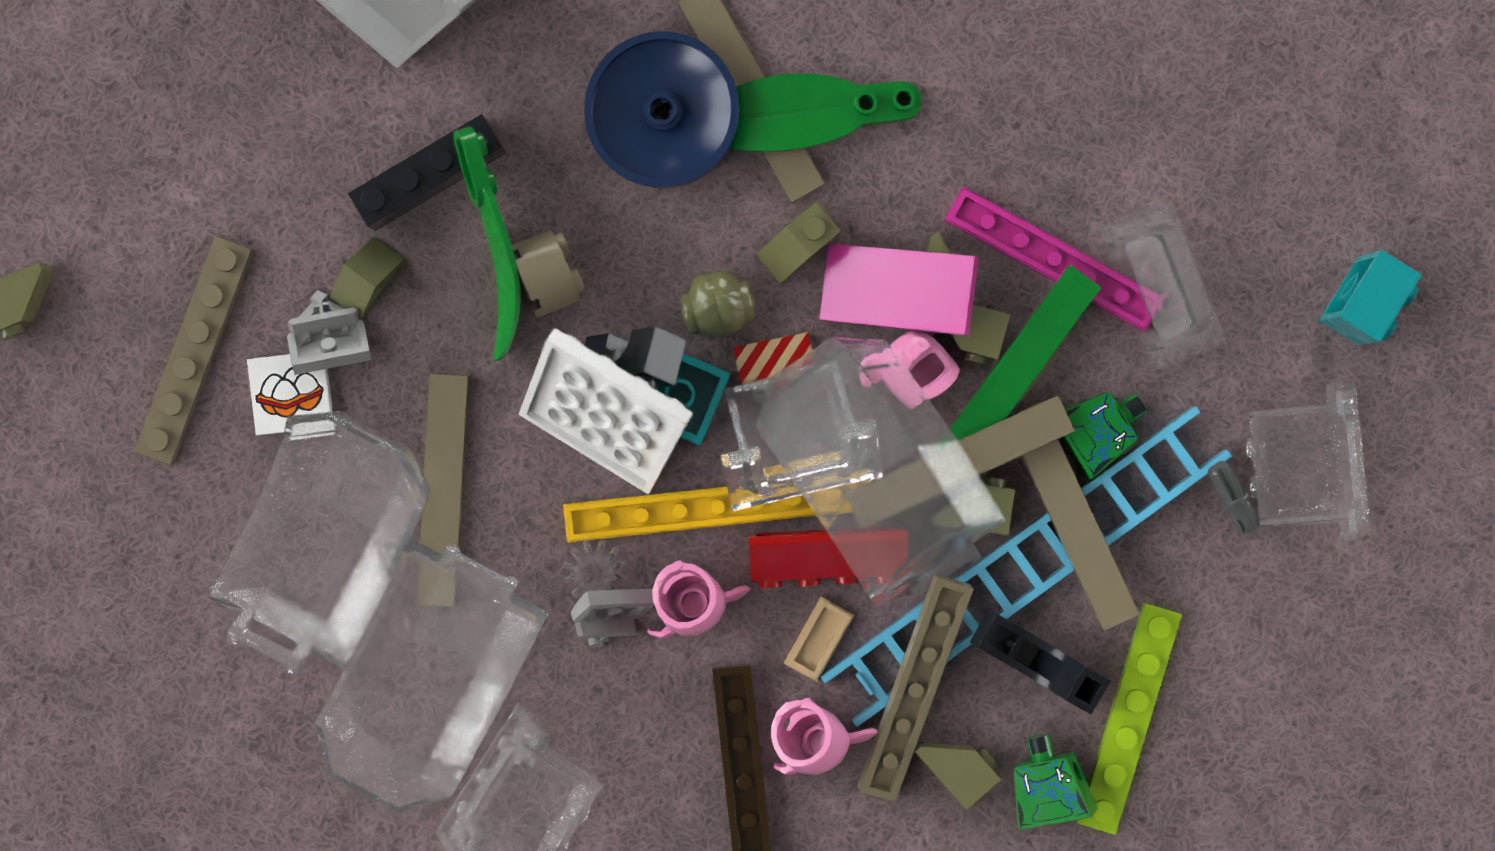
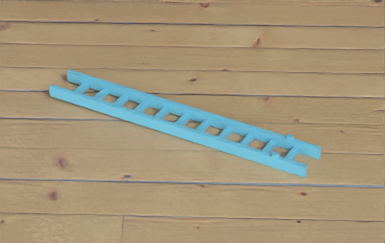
M1191 406L1080 487L1085 496L1102 484L1127 518L1106 535L1102 533L1107 546L1207 475L1209 467L1219 461L1225 462L1232 457L1228 450H1222L1198 467L1173 432L1200 413L1196 406ZM1163 439L1189 473V475L1168 490L1142 456V454ZM1131 462L1136 465L1158 496L1136 513L1110 478ZM1046 511L963 571L954 580L965 583L977 574L1001 606L1002 610L997 614L1007 619L1074 571V568L1063 545L1047 524L1051 519ZM1037 530L1041 532L1064 564L1043 580L1040 579L1016 546ZM1007 552L1010 553L1033 585L1030 590L1012 603L1009 602L985 569ZM924 601L820 676L824 683H827L853 664L858 671L855 675L870 696L875 694L878 700L852 718L856 727L886 707L891 691L885 693L861 660V657L884 642L901 665L905 654L892 635L914 619L918 620ZM967 609L963 621L971 632L953 645L947 662L971 645L969 642L979 626Z

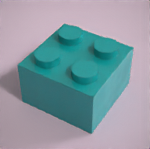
M1383 250L1358 256L1320 317L1319 322L1356 345L1381 342L1382 339L1387 340L1398 325V320L1395 318L1402 306L1407 307L1416 297L1419 291V287L1416 284L1422 274Z
M684 353L675 386L658 387L657 391L668 398L678 400L687 410L693 413L681 438L701 446L731 373Z

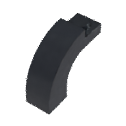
M988 609L969 642L1089 714L1093 713L1111 682L1096 671Z

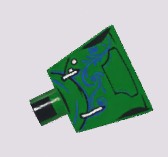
M1110 392L1099 394L1064 408L1074 432L1061 437V440L1086 479H1092L1138 439L1130 423L1146 414L1147 410L1135 393L1118 404Z
M1049 733L1027 738L1031 759L1020 761L1014 767L1019 830L1090 818L1098 809L1075 753L1068 751L1054 754Z

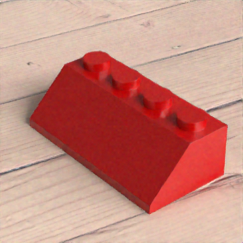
M903 526L864 527L862 529L845 528L749 533L751 582H759V588L782 587V580H797L798 586L821 585L820 578H836V584L859 583V576H874V582L897 581V574H906L907 529Z

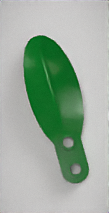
M784 74L756 79L736 86L740 104V119L735 139L729 150L781 152L805 149L838 140L860 126L905 122L913 118L919 111L922 103L921 94L916 86L906 81L857 85L845 79L821 74ZM903 94L907 96L909 104L901 106L897 102V95ZM859 99H868L871 102V109H862L859 106Z
M467 127L454 131V142L468 194L474 206L479 209L495 271L497 327L493 360L500 361L508 352L516 333L520 313V282L510 239L494 196L498 192L497 183L492 171H487L483 156L487 155L485 139L481 132L475 133L472 127Z

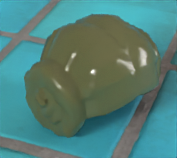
M717 270L696 276L690 284L689 292L682 294L680 297L682 318L688 328V333L713 338L736 333L747 323L753 322L756 319L754 294L751 293L749 282L745 280L738 281L730 271Z

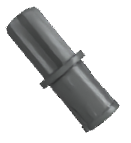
M1219 461L1209 467L1208 475L1220 495L1219 503L1222 508L1227 509L1238 532L1244 534L1245 529L1249 533L1258 528L1261 520L1249 502V492L1246 487L1240 486L1231 467L1224 461Z

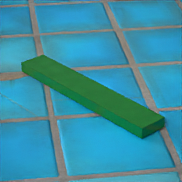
M1068 265L932 452L1006 419L1102 287L1072 265Z

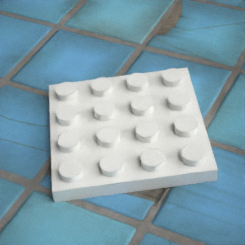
M554 328L546 339L518 415L649 495L693 413L687 410L678 400L668 398L650 387L644 379L634 377L617 367L608 357L598 355L586 348L574 336L564 334Z

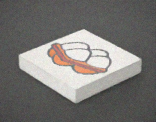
M290 354L247 359L256 436L334 427L328 369L294 375Z

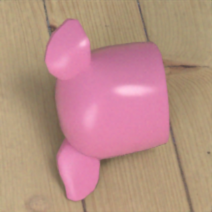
M911 330L891 343L881 356L873 355L864 359L860 365L859 378L864 388H871L882 380L894 395L912 410L945 392L956 381L960 368L947 351L932 338L936 332Z
M680 560L666 566L658 574L652 589L653 603L658 616L665 623L666 627L648 628L647 633L658 639H668L675 634L683 637L698 636L710 630L720 621L725 612L726 603L744 597L751 588L743 585L723 592L718 582L702 568L694 564L683 563Z
M811 698L787 702L776 712L771 728L774 749L779 758L785 763H775L774 769L784 775H795L798 773L805 775L822 774L842 762L847 754L849 745L871 739L878 734V730L867 728L849 733L833 713L816 705ZM790 717V724L785 730L784 725L787 719Z

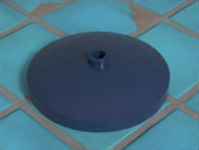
M657 31L632 37L616 46L603 58L590 79L586 91L584 115L587 132L593 147L612 170L635 184L666 189L695 182L711 172L722 161L731 148L738 130L740 104L735 82L727 66L712 49L699 40L681 33ZM662 107H669L671 109L669 111L670 117L666 120L658 117V111Z

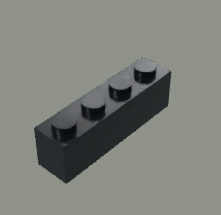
M482 114L454 130L472 127L475 133H482L487 146V155L483 156L485 165L507 153L488 120ZM454 131L348 193L367 227L377 231L464 179L455 147Z

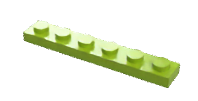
M1143 602L1088 783L1098 810L1090 818L1077 820L1078 824L1116 835L1182 614Z

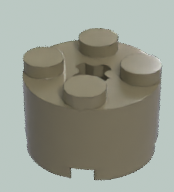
M551 230L511 245L513 253L517 254L518 257L515 261L519 282L529 305L537 303L539 308L533 312L536 319L580 302L579 294L585 291V287L578 270L570 271L565 258H568L570 251L562 232L554 235Z

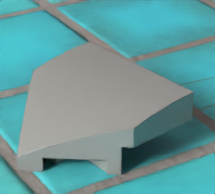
M319 290L310 298L311 304L298 318H291L288 322L290 333L287 335L294 375L372 360L364 321L359 319L357 309L340 306L330 301L328 295Z
M652 589L586 591L571 610L578 637L580 639L587 638L589 646L594 649L603 646L604 642H608V637L637 635L638 630L635 619L641 618L654 606Z

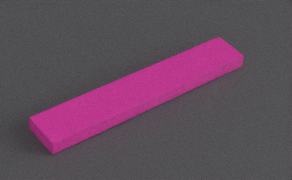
M964 186L961 188L944 219L948 224L1055 283L1067 266L1072 265L1102 287L1091 301L1092 304L1143 332H1146L1164 299L1162 296Z

